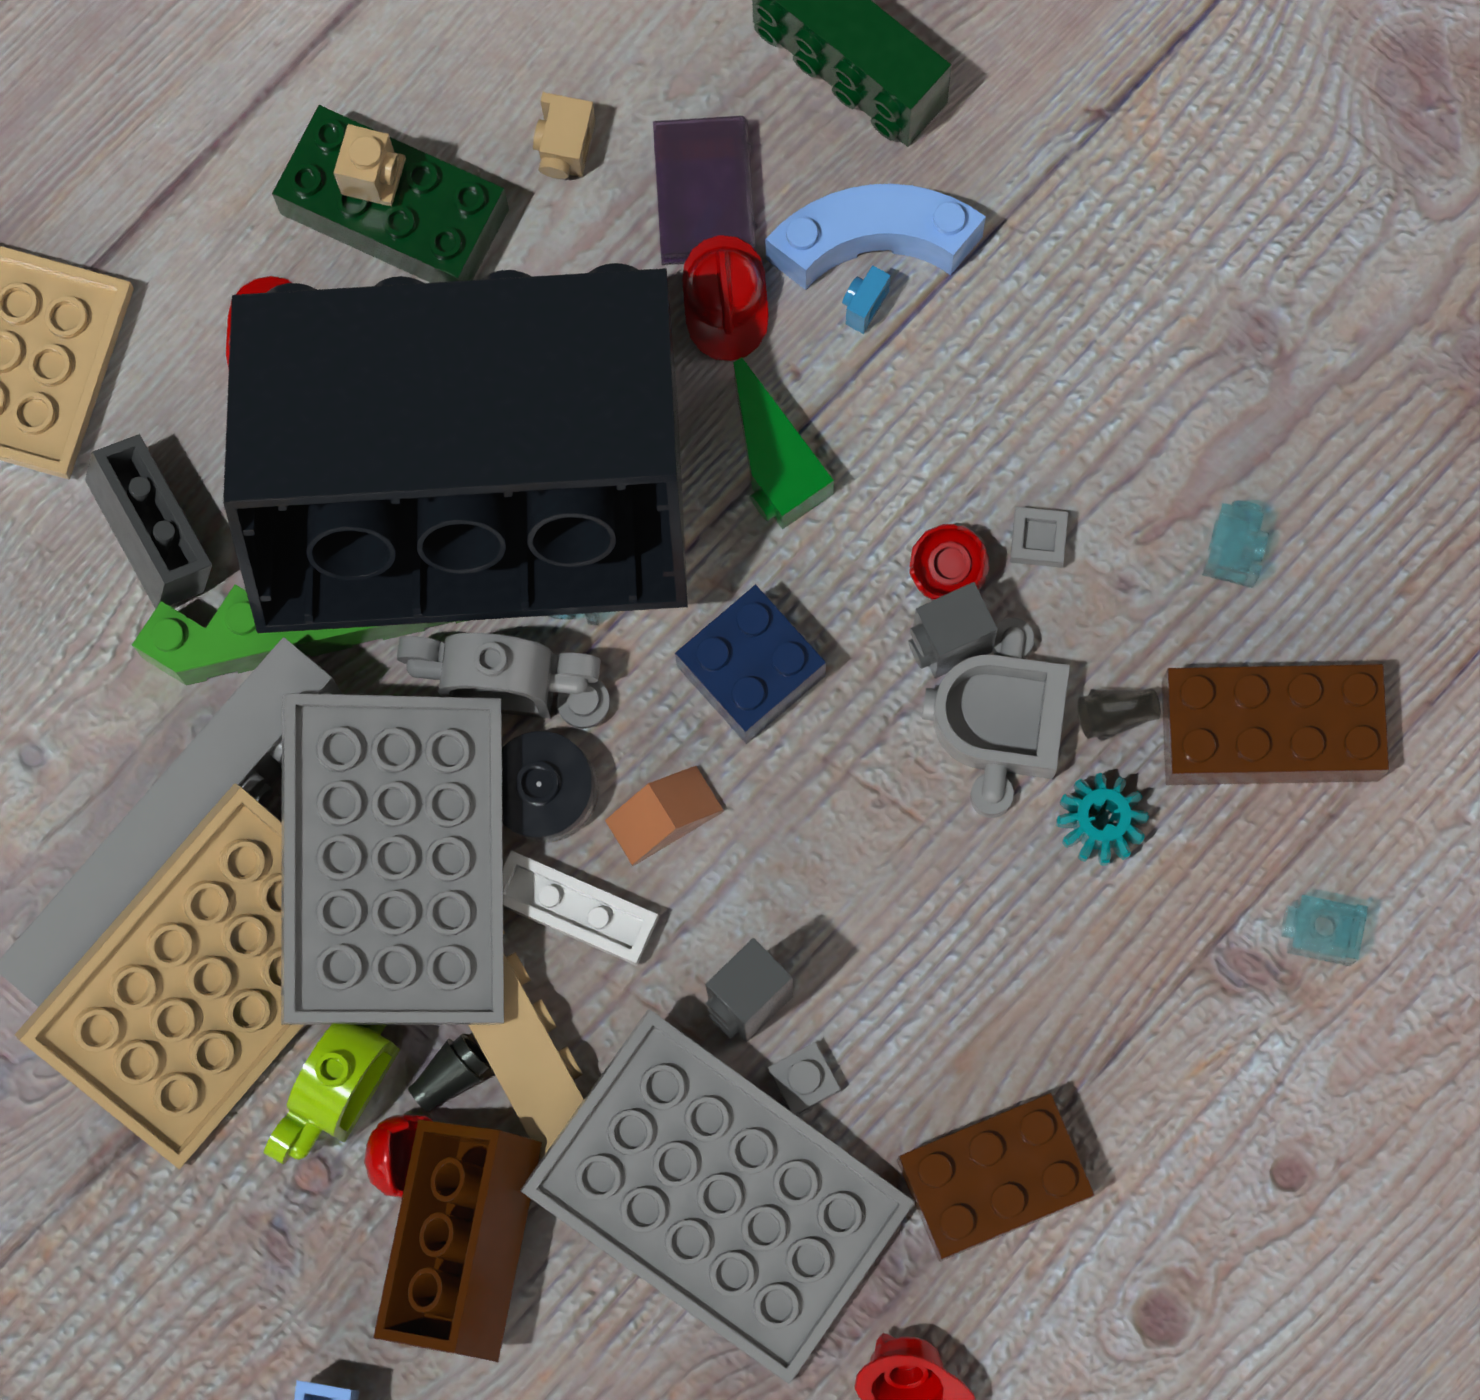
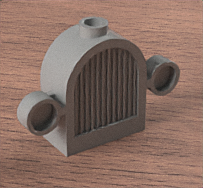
M1007 618L997 624L998 631L993 647L995 655L974 656L958 663L946 674L938 689L926 688L922 719L933 721L937 738L942 747L958 762L972 768L985 770V773L979 776L972 786L970 801L974 810L987 818L1002 816L1009 810L1012 804L1014 790L1011 782L1006 778V773L1053 779L1057 770L1070 665L1026 659L1034 645V633L1028 623L1018 618Z
M487 633L453 634L445 638V643L426 637L403 636L399 638L397 661L407 664V672L412 677L440 680L439 694L441 697L501 698L502 714L550 719L554 692L568 694L584 692L587 683L598 682L601 662L600 658L582 653L553 654L548 647L530 640Z

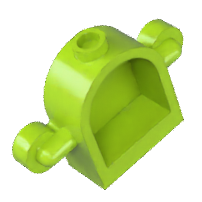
M332 1024L327 1029L301 1069L287 1101V1109L289 1111L271 1134L264 1148V1154L282 1165L290 1157L303 1159L309 1154L322 1131L345 1143L400 1052V1049L393 1042L381 1036L386 1025Z

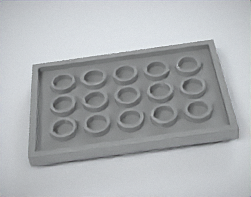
M284 693L282 696L281 1025L503 1024L501 698Z
M651 1010L646 1011L520 1190L788 1384L792 1382L915 1203V1201Z

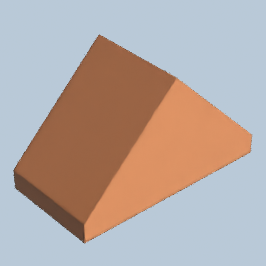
M693 766L648 783L610 815L605 822L631 865L635 866L723 813L724 810L697 766Z

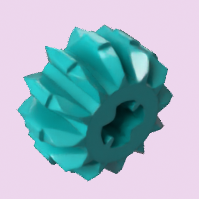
M1097 773L1094 778L1093 791L1087 782L1079 779L1074 784L1075 792L1079 798L1066 794L1062 796L1060 805L1071 813L1059 815L1056 819V826L1060 828H1074L1073 831L1063 838L1062 843L1068 848L1081 841L1084 845L1079 852V860L1085 862L1089 858L1092 849L1098 850L1100 865L1107 866L1111 859L1110 848L1114 850L1118 857L1125 860L1131 855L1130 847L1126 841L1133 844H1141L1143 842L1145 834L1134 826L1146 823L1149 815L1148 812L1142 810H1131L1142 799L1139 791L1132 792L1127 797L1121 795L1126 785V779L1119 777L1115 781L1113 788L1107 789L1105 775ZM1101 809H1106L1112 813L1109 822H1116V826L1107 824L1103 831L1093 826L1095 817H1089L1088 813L1098 815Z

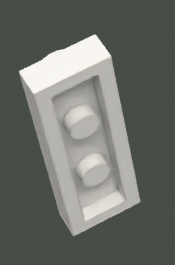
M512 850L503 867V908L635 966L638 965L658 921V914Z

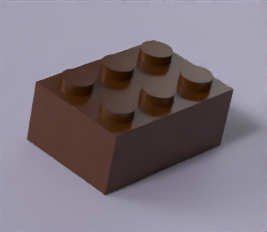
M1051 1093L898 1156L897 1159L939 1262L1083 1203L1095 1196Z

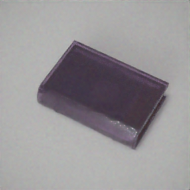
M745 116L653 121L662 265L684 264L693 248L703 240L719 235L737 237L750 244L757 252L755 231L758 229V226L754 220L750 160L752 145L749 143L748 120Z

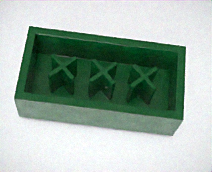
M752 0L754 29L758 35L768 44L774 47L780 44L793 54L795 64L805 74L812 78L819 75L832 86L833 94L842 104L850 109L858 107L870 116L873 127L886 139L893 141L897 138L909 147L947 104L952 65L873 1Z
M318 105L272 192L280 214L430 283L473 280L509 211L505 189L390 137L394 152L403 154L406 158L392 207L342 195L334 176V169L347 125L374 129Z

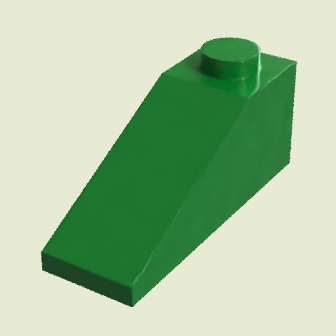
M741 357L733 363L751 484L754 493L750 495V499L766 521L774 517L780 527L784 529L834 494V480Z

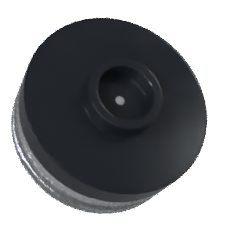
M547 731L525 733L502 747V823L519 836L541 843L564 840L582 829L591 818L599 797L598 776L589 757L566 737Z

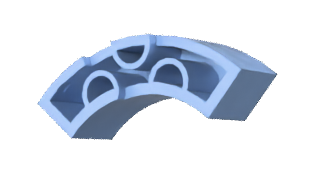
M870 184L852 187L831 193L809 203L779 224L765 239L766 260L805 290L815 280L835 266L857 258L860 253L890 250L893 254L914 257L926 261L951 275L982 239L986 216L949 195L922 187L902 184Z

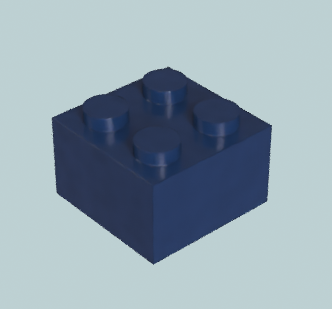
M756 584L675 652L677 667L746 744L826 676V662Z

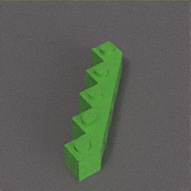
M235 584L206 628L161 601L132 646L144 660L187 686L207 681V678L255 670L283 637L303 654L313 657L352 648V645L381 638L387 640L425 631V628L451 622L257 633L247 593ZM454 621V622L457 624V623H461V622H465V621Z

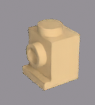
M543 92L540 102L544 120H538L533 139V150L539 151L541 159L538 170L543 175L555 179H566L569 175L583 177L596 122L593 102Z
M348 124L334 169V176L341 194L392 207L406 158L405 155L394 152L389 134Z

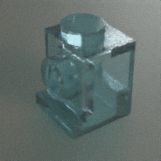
M1233 501L1232 505L1222 503L1216 516L1202 572L1203 576L1250 588L1254 587L1260 576L1262 566L1253 564L1252 561L1262 562L1269 537V532L1260 530L1264 516L1261 506L1247 501Z
M1301 895L1296 901L1295 906L1287 905L1283 917L1281 937L1289 938L1287 953L1351 966L1359 959L1368 907ZM1324 917L1332 922L1333 933L1331 935L1323 936L1317 932L1315 928L1317 918Z

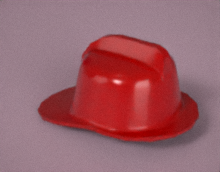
M719 235L703 240L691 250L683 269L682 283L685 317L690 338L702 353L715 360L734 361L741 357H747L760 346L767 333L769 313L766 277L761 257L750 244L737 237Z
M887 1333L881 1334L876 1340L875 1351L871 1355L870 1362L864 1365L856 1375L855 1390L861 1400H976L974 1393L961 1380L945 1370L938 1350L927 1340L918 1337L902 1336L895 1338Z

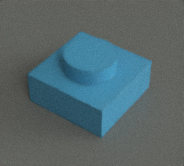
M872 265L864 280L857 276L852 281L842 301V304L847 306L846 325L862 334L865 333L889 293L891 275Z

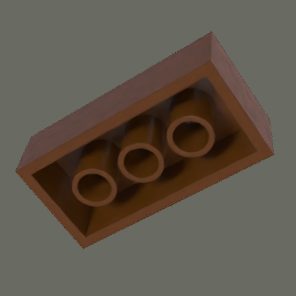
M1383 664L1168 668L1161 681L1166 785L1379 782L1389 771Z
M418 1120L376 1321L374 1339L488 1361H499L531 1198L520 1190L538 1165L542 1142L501 1130Z

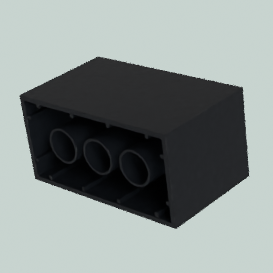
M611 263L601 265L589 273L530 276L521 271L500 270L486 275L481 280L423 283L415 278L398 276L384 279L375 286L317 290L305 284L286 283L270 289L267 293L232 295L223 504L257 633L688 607L679 415L667 268L638 270L627 264Z

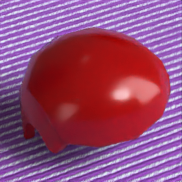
M942 524L925 531L912 547L909 566L910 576L918 590L931 600L940 598L972 582H975L978 590H980L985 584L989 572V555L983 542L969 528L962 525Z
M394 1115L378 1123L376 1129L371 1132L366 1143L364 1164L370 1183L384 1195L402 1198L418 1120L432 1121V1119L426 1116Z

